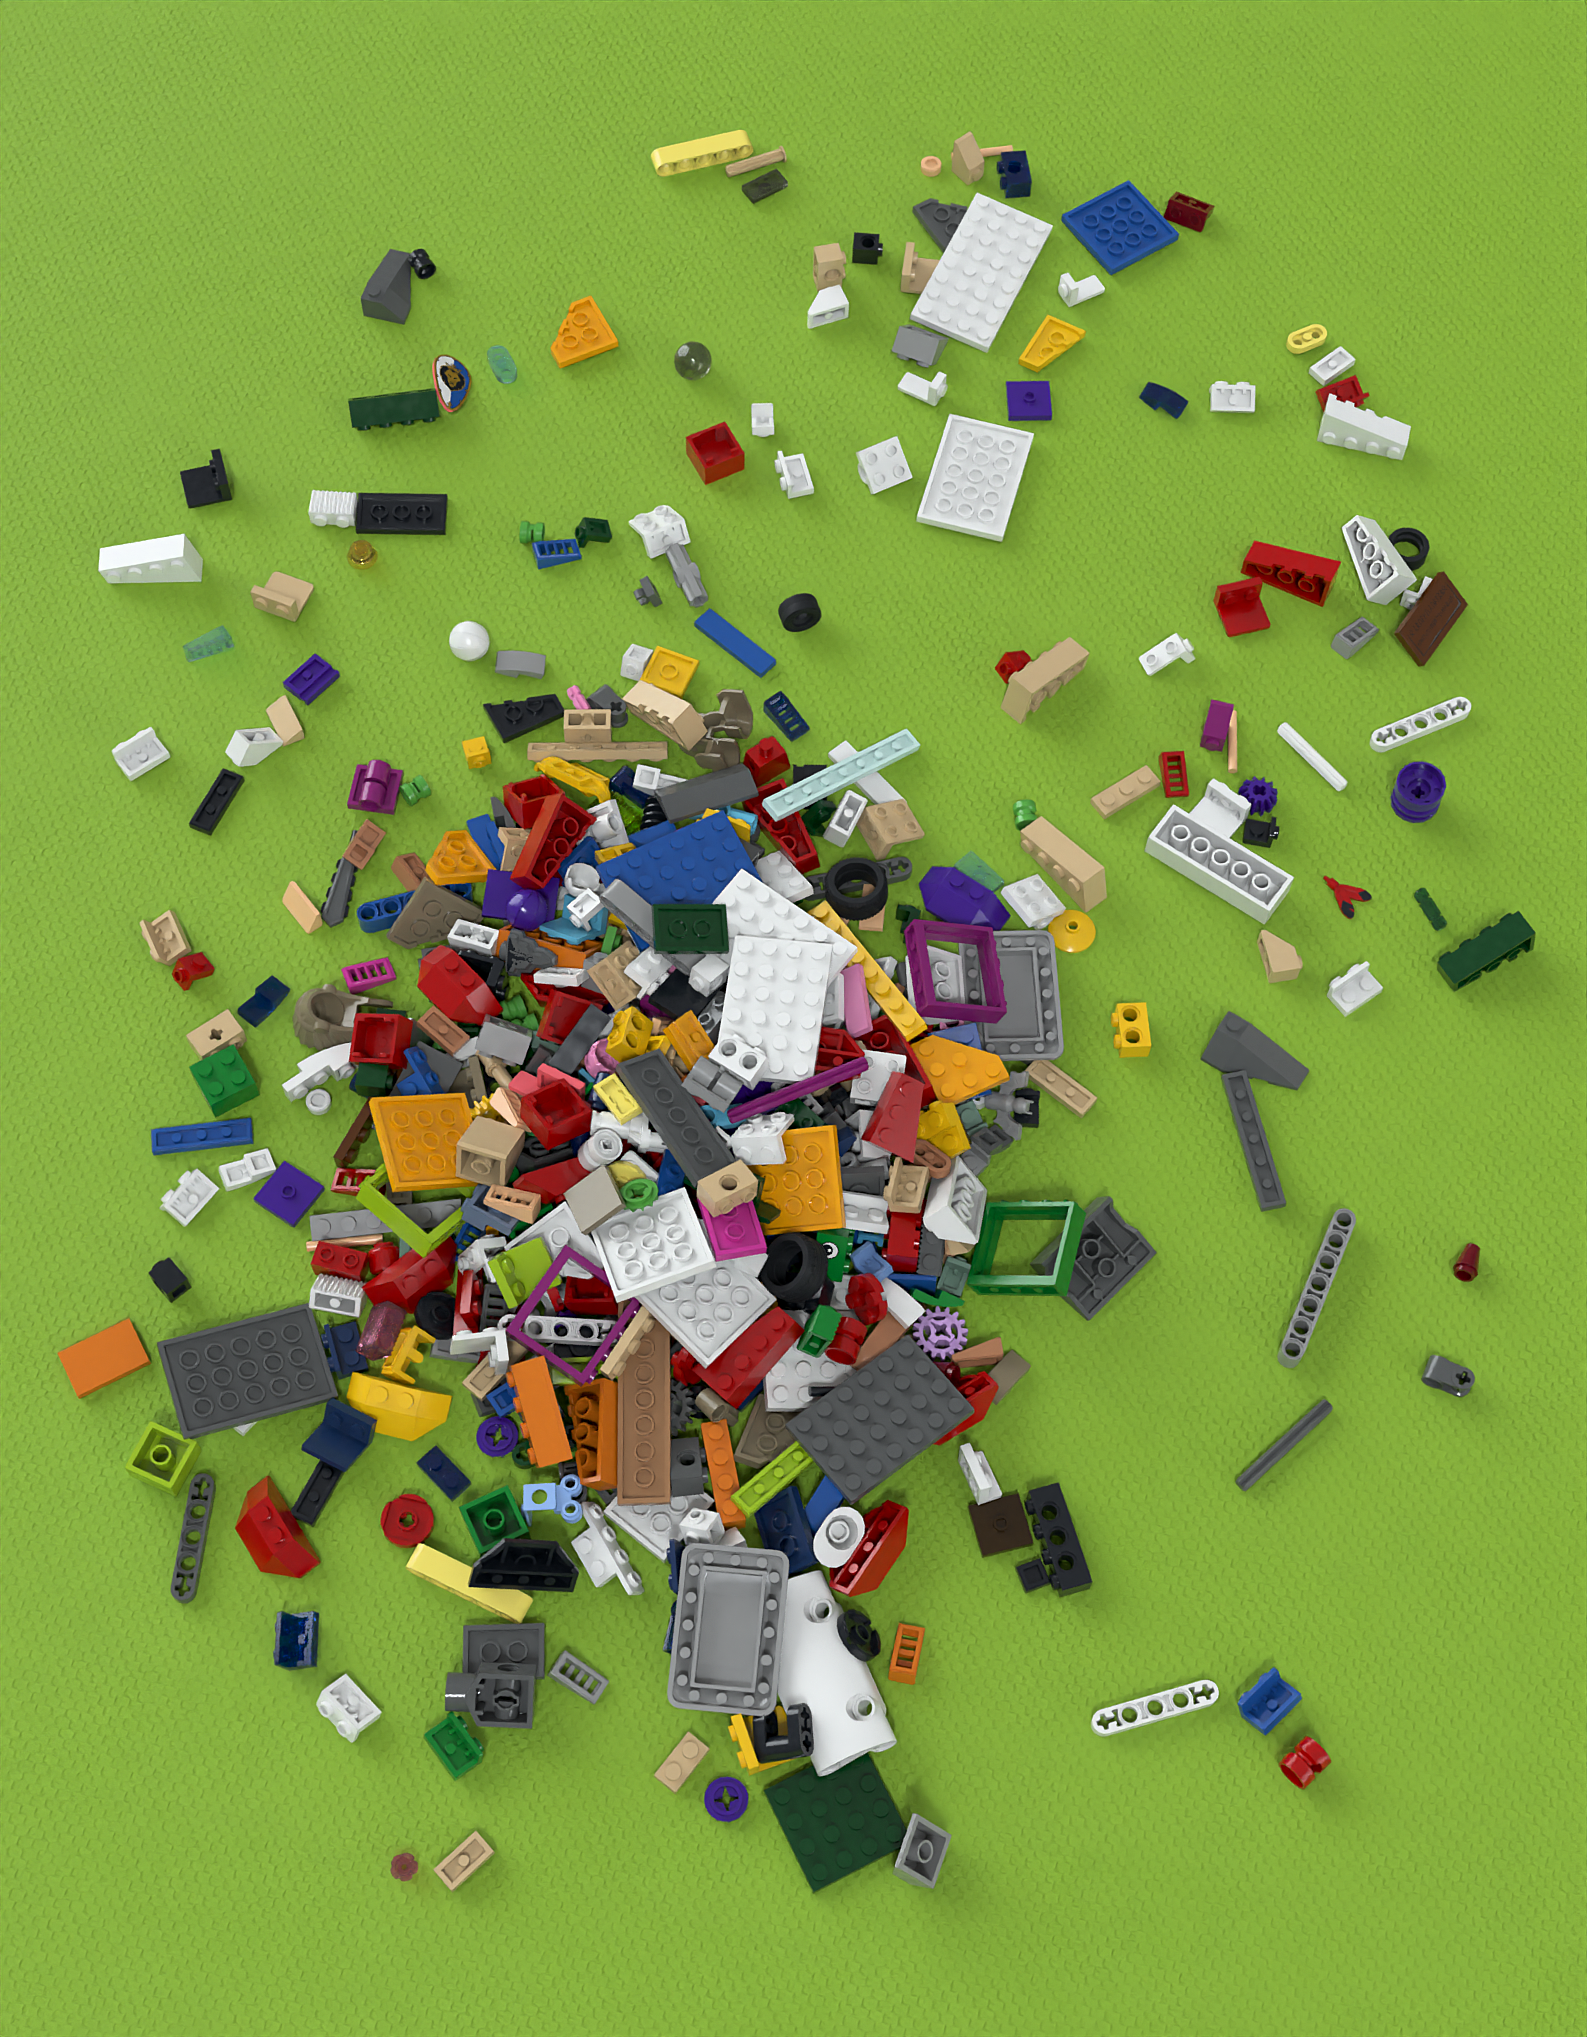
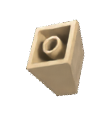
M477 1116L457 1143L456 1177L490 1187L492 1184L506 1187L524 1147L525 1129L497 1122L491 1118Z

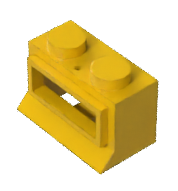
M416 1325L413 1328L401 1329L382 1366L381 1374L392 1381L413 1385L415 1379L407 1375L405 1371L410 1361L413 1363H421L423 1361V1355L416 1350L419 1343H434L436 1339Z

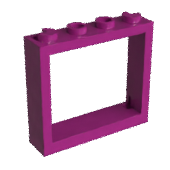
M914 919L904 930L916 1011L920 1017L997 1024L1007 1013V1002L1004 997V982L1001 979L1000 960L997 957V943L994 940L993 928ZM926 940L977 945L987 1006L936 1001Z
M565 1245L507 1327L505 1333L537 1357L544 1355L547 1364L582 1387L585 1381L590 1384L599 1372L595 1369L596 1365L600 1360L606 1361L613 1350L610 1348V1345L614 1339L620 1340L627 1329L624 1326L629 1317L634 1319L642 1306L639 1305L640 1302L635 1297L627 1299L630 1301L629 1305L582 1373L520 1331L519 1329L568 1259L611 1288L605 1271Z

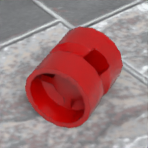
M842 1317L835 1332L836 1335L833 1337L834 1340L824 1353L834 1362L843 1365H853L857 1361L860 1346L863 1344L867 1334V1328L856 1319Z
M1305 1736L1294 1747L1295 1753L1289 1752L1278 1763L1283 1774L1295 1786L1303 1790L1315 1779L1314 1773L1320 1774L1331 1763V1759L1326 1751L1308 1736Z

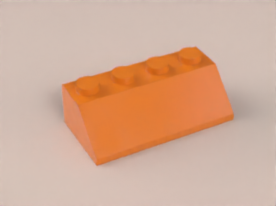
M511 924L499 929L495 957L500 958V946L502 942L507 941L511 929L514 928ZM539 927L533 931H524L527 937L535 939L538 946L548 948L558 956L557 965L553 967L583 969L584 960L594 955V953L601 952L603 946L602 942L595 940H585L578 945L569 944L566 939L548 936L546 932L539 930Z
M544 1355L508 1366L509 1372L505 1373L509 1388L514 1387L516 1397L513 1398V1404L516 1413L521 1412L523 1423H520V1429L523 1438H528L530 1448L527 1449L530 1464H535L536 1468H541L573 1459Z

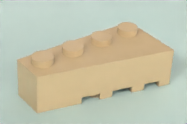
M1071 637L1063 642L1059 641L1053 649L1043 652L1034 662L1030 661L1024 669L1019 672L1016 671L1010 676L1008 680L1009 685L1000 708L1019 724L1023 723L1026 720L1027 712L1031 710L1034 713L1040 708V703L1046 696L1050 699L1056 694L1061 684L1065 686L1084 669L1090 653Z
M640 680L622 698L630 713L688 751L708 732L703 724V717L694 710L690 703L657 688L652 683L648 684Z
M1041 816L1020 831L1022 849L1030 854L1085 913L1107 898L1105 867Z

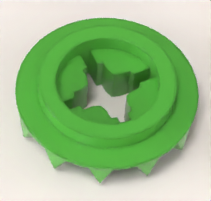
M644 1178L626 1183L619 1191L626 1204L624 1210L630 1209L632 1212H635L637 1209L644 1211L646 1206L653 1207V1201L658 1200L659 1190L656 1183Z

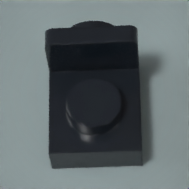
M1271 817L1270 823L1246 819L1242 843L1270 848L1272 841L1277 840L1279 834V826H1276L1277 817Z
M1031 1088L1016 1090L1015 1098L1022 1097L1026 1100H1032L1034 1103H1030L1029 1111L1032 1112V1115L1019 1114L1013 1111V1119L1020 1123L1022 1127L1038 1128L1040 1091H1034Z

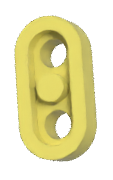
M1312 324L1292 332L1288 336L1286 347L1294 354H1301L1319 347L1325 343L1327 330L1322 325Z

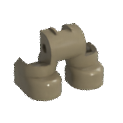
M723 689L716 694L720 703L719 711L706 714L698 713L703 717V724L708 732L690 751L678 744L684 753L695 758L700 767L712 769L715 772L740 764V750L736 740L728 738L717 739L714 738L715 732L725 731L728 737L747 739L750 736L753 727V712L743 690Z

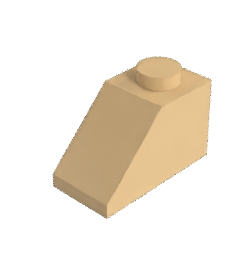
M971 132L954 141L951 169L968 186L983 176L985 163Z
M1261 930L1257 944L1268 982L1275 983L1297 979L1303 963L1301 956L1297 955L1295 947L1267 930Z

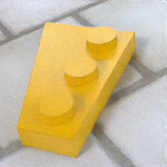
M1047 315L1020 356L1018 364L1038 373L1084 338L1086 331Z

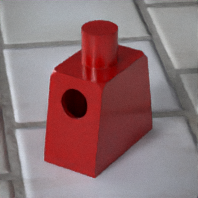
M774 736L761 739L759 744L748 749L745 753L743 764L750 770L756 788L790 769L787 753Z

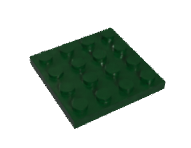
M868 1753L863 1754L828 1775L818 1776L813 1765L764 1790L769 1805L813 1894L901 1849L907 1829Z

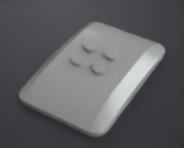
M1044 930L993 931L994 940L997 943V957L1000 960L1001 979L1004 982L1003 991L1005 1001L1007 1002V1013L997 1024L976 1022L982 1051L998 1055L1001 1061L1058 1059L1063 1054L1064 1042L1053 936ZM958 943L959 955L962 957L965 1004L987 1006L977 945ZM965 1021V1025L975 1023L972 1021Z
M691 1543L683 1550L667 1690L668 1700L674 1707L731 1714L741 1713V1715L763 1716L764 1714L767 1716L774 1711L777 1701L789 1576V1560L783 1552L703 1543Z

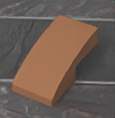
M366 819L342 857L362 870L386 832Z

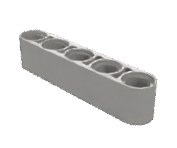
M615 879L599 896L600 902L654 948L652 906L624 882ZM662 954L665 959L685 975H690L691 968L706 957L705 954Z

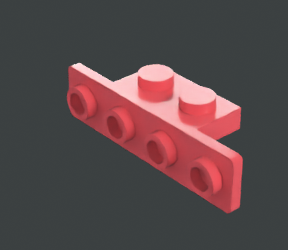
M544 1063L537 1069V1077L520 1071L508 1084L510 1090L525 1096L565 1078L589 1108L591 1107L585 1101L584 1082Z

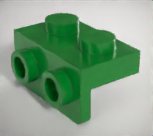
M453 1711L447 1714L445 1720L426 1732L423 1738L453 1780L456 1781L482 1763L484 1748L476 1737L472 1739L467 1732L468 1726L460 1715L456 1717Z

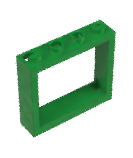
M1067 1199L1063 1200V1202H1053L1051 1200H1041V1202H1031L1028 1200H1020L1019 1202H1008L1005 1200H1001V1202H987L979 1241L976 1244L966 1284L978 1295L1067 1296L1086 1212L1078 1203L1068 1201ZM1003 1220H1066L1053 1276L990 1275Z

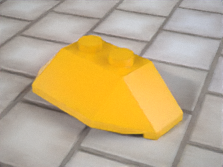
M353 1371L346 1397L352 1408L377 1420L376 1433L414 1441L447 1421L453 1396Z

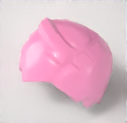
M607 1038L593 1043L585 1054V1067L593 1078H596L597 1073L610 1075L615 1073L617 1077L619 1076L615 1070L619 1062L605 1052L608 1043Z

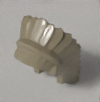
M325 984L322 988L310 989L296 1002L292 1017L295 1036L300 1039V1044H305L308 1048L315 1047L318 1051L350 1043L352 1041L355 1013H358L359 1006L393 1008V1002L345 993L337 990L331 984Z

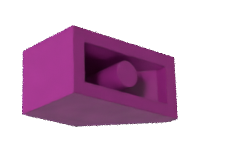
M1211 699L1200 747L1210 751L1222 752L1234 704Z

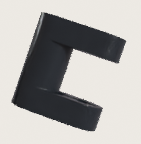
M800 1703L788 1707V1734L778 1735V1722L774 1711L767 1716L765 1714L763 1716H753L754 1751L759 1763L764 1764L811 1756L814 1750L811 1710L807 1704Z

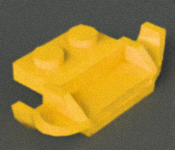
M550 756L534 766L535 771H542L549 778L555 777L577 788L587 797L597 796L599 803L611 800L608 789L610 779L576 762L570 764L558 757Z

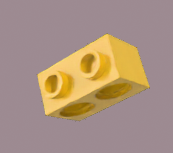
M1146 1002L1118 1003L1115 1013H1111V1025L1116 1027V1034L1113 1038L1114 1049H1118L1119 1058L1148 1057L1151 1049V1038ZM1125 1017H1130V1018H1132L1134 1021H1131V1022H1130V1021L1125 1020L1124 1018H1125ZM1127 1039H1133L1137 1043H1129Z
M633 1006L625 1011H619L613 1019L614 1024L607 1038L608 1043L605 1052L621 1063L645 1054L654 1023Z

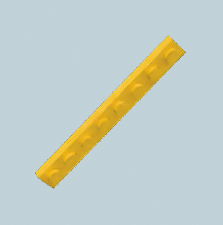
M826 900L806 912L857 947L858 952L848 962L847 968L857 963L863 966L868 994L907 1042L928 1029L925 1021Z

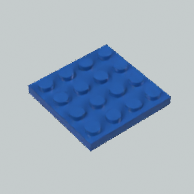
M1129 180L1063 214L1061 219L1066 227L1110 275L1175 242L1179 237V233Z

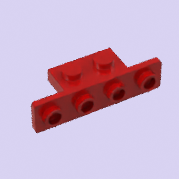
M481 1268L476 1274L473 1270L463 1271V1275L458 1269L453 1336L457 1332L465 1330L479 1333L480 1316L482 1315L481 1301L484 1290V1268Z

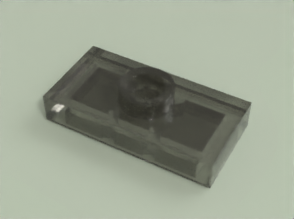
M776 168L742 185V192L754 204L788 187V181Z

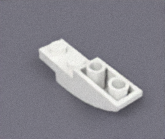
M351 1042L322 1050L299 1062L297 1066L300 1073L282 1084L284 1093L289 1101L292 1102L295 1099L304 1097L308 1090L316 1085L323 1084L331 1075L337 1082L342 1078L351 1076L358 1068V1065L349 1062Z

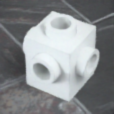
M692 1508L679 1524L687 1546L691 1543L717 1545L725 1535L720 1514L717 1512Z

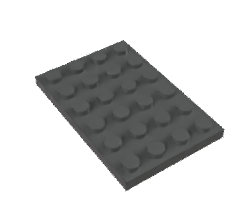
M309 1303L157 1342L158 1352L184 1440L198 1438L323 1404L331 1398L338 1399L336 1387L312 1309L309 1308Z
M906 1335L785 1425L788 1432L850 1505H853L974 1414V1408L913 1339Z

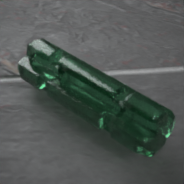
M1426 888L1418 889L1414 897L1418 903H1421L1420 907L1429 921H1433L1431 923L1436 931L1444 929L1447 921L1444 916H1440L1441 911L1434 900L1428 897L1430 896Z

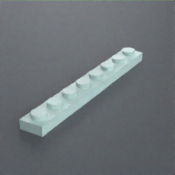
M906 728L765 798L762 806L777 822L918 751L920 744Z

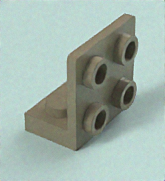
M478 1056L468 1058L470 1067L460 1070L448 1094L465 1093L469 1108L472 1109L475 1107L474 1101L480 1103L484 1095L487 1098Z

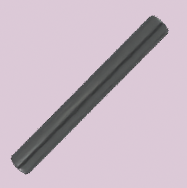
M1325 1399L1319 1402L1237 1478V1486L1243 1491L1248 1490L1333 1410L1332 1405Z

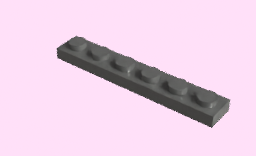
M1242 1070L1223 1074L1221 1080L1260 1210L1263 1212L1285 1207L1286 1200L1247 1072Z

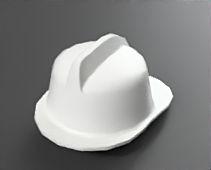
M840 1507L834 1509L823 1521L813 1540V1550L821 1564L837 1568L844 1565L860 1543L865 1530L863 1518L858 1511L851 1507Z

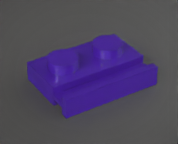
M313 654L283 681V686L299 700H303L308 706L336 681L340 675L338 670H334L325 660L317 654Z

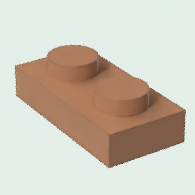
M434 1005L416 1023V1026L452 1057L470 1040V1036Z

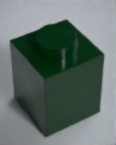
M359 1063L355 1081L358 1096L388 1097L389 1090H393L395 1077L391 1075L389 1065Z

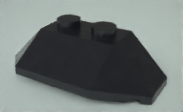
M504 1538L473 1564L468 1587L573 1592L579 1570L557 1541Z

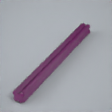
M860 1057L729 1109L727 1111L728 1119L734 1124L865 1072L869 1068L868 1062L865 1057Z

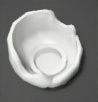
M584 863L570 865L564 878L566 890L576 898L587 888L597 894L601 885L596 869Z

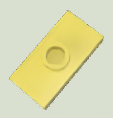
M615 1073L593 1086L594 1091L621 1126L643 1113L637 1101Z

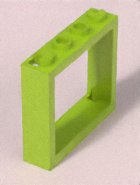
M385 1162L377 1168L372 1177L366 1176L365 1180L359 1184L361 1189L356 1199L423 1258L466 1223V1221L461 1219L463 1212L460 1211V1207L429 1234H426L378 1191L389 1181ZM476 1186L459 1187L456 1189L466 1198L471 1199Z

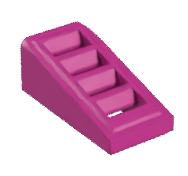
M388 957L341 969L348 990L352 995L396 980ZM384 966L387 972L386 975H382L380 967ZM372 970L376 971L377 977L372 976ZM366 973L368 979H363L362 974ZM357 976L359 981L354 982L353 977Z

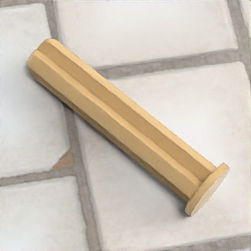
M779 146L777 150L729 164L725 167V172L728 177H732L780 161L785 163L787 161L783 146Z

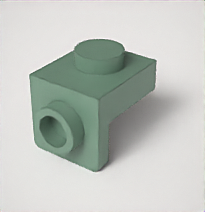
M947 1257L936 1290H943L960 1298L971 1265L961 1257Z

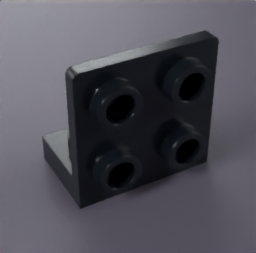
M220 449L211 450L213 459L209 460L210 465L180 472L189 509L232 500Z

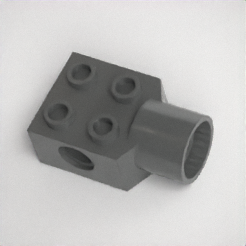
M482 1662L476 1673L448 1672L445 1690V1711L470 1712L477 1726L532 1729L535 1711L537 1664Z

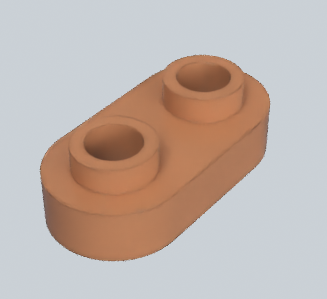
M916 1140L913 1164L928 1167L929 1176L941 1179L947 1177L951 1172L950 1158L928 1141Z

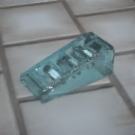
M223 625L183 646L188 662L235 649L232 638Z

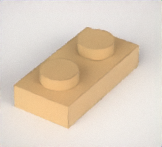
M687 1732L654 1774V1778L676 1794L708 1754L710 1748L690 1732Z
M475 1831L433 1870L453 1892L495 1852Z

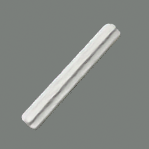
M1287 722L1278 727L1277 732L1337 791H1341L1347 786L1348 781Z

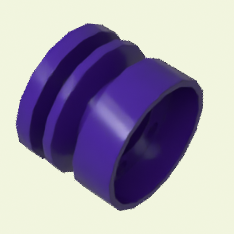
M1423 761L1412 762L1404 766L1398 774L1390 798L1391 807L1396 815L1412 823H1421L1431 819L1438 811L1446 788L1445 777L1441 770L1433 764Z

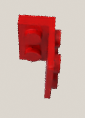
M1260 576L1217 586L1213 602L1228 637L1270 628L1271 623L1259 597L1263 585Z

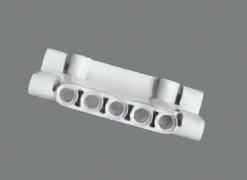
M820 1570L788 1579L777 1693L786 1714L790 1705L805 1703L809 1706L812 1715L814 1750L810 1758L817 1775L825 1776L869 1751L881 1752L894 1746L897 1740L888 1719L885 1717L886 1706L866 1662L854 1657L839 1637L837 1619L844 1612L841 1605L835 1602L823 1572ZM829 1606V1614L825 1618L824 1611ZM871 1703L872 1711L868 1715L867 1706Z

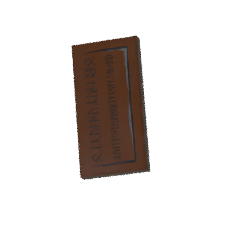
M1444 571L1437 573L1394 632L1396 638L1418 667L1424 666L1468 605Z

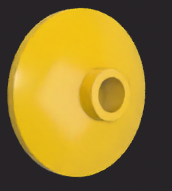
M1065 910L1062 915L1054 917L1048 926V932L1054 938L1055 947L1067 953H1078L1086 950L1091 946L1095 938L1096 930L1093 921L1086 914L1077 910ZM1069 926H1075L1076 929H1070Z

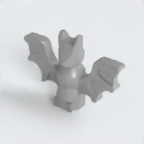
M1012 1071L1010 1073V1080L1000 1084V1092L992 1091V1095L985 1096V1107L997 1111V1117L993 1122L999 1124L1007 1135L1012 1136L1016 1141L1021 1139L1022 1125L1011 1117L1010 1112L1015 1111L1019 1114L1032 1115V1112L1029 1111V1106L1034 1101L1026 1100L1022 1097L1015 1098L1012 1094L1018 1088L1027 1087L1029 1071L1022 1073Z

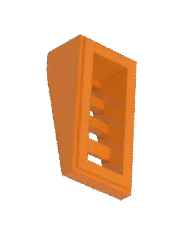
M899 1623L889 1669V1680L910 1685L915 1684L925 1628ZM902 1635L915 1637L918 1639L917 1641L903 1639ZM900 1646L913 1648L915 1651L901 1649ZM898 1657L912 1659L913 1662L900 1660Z

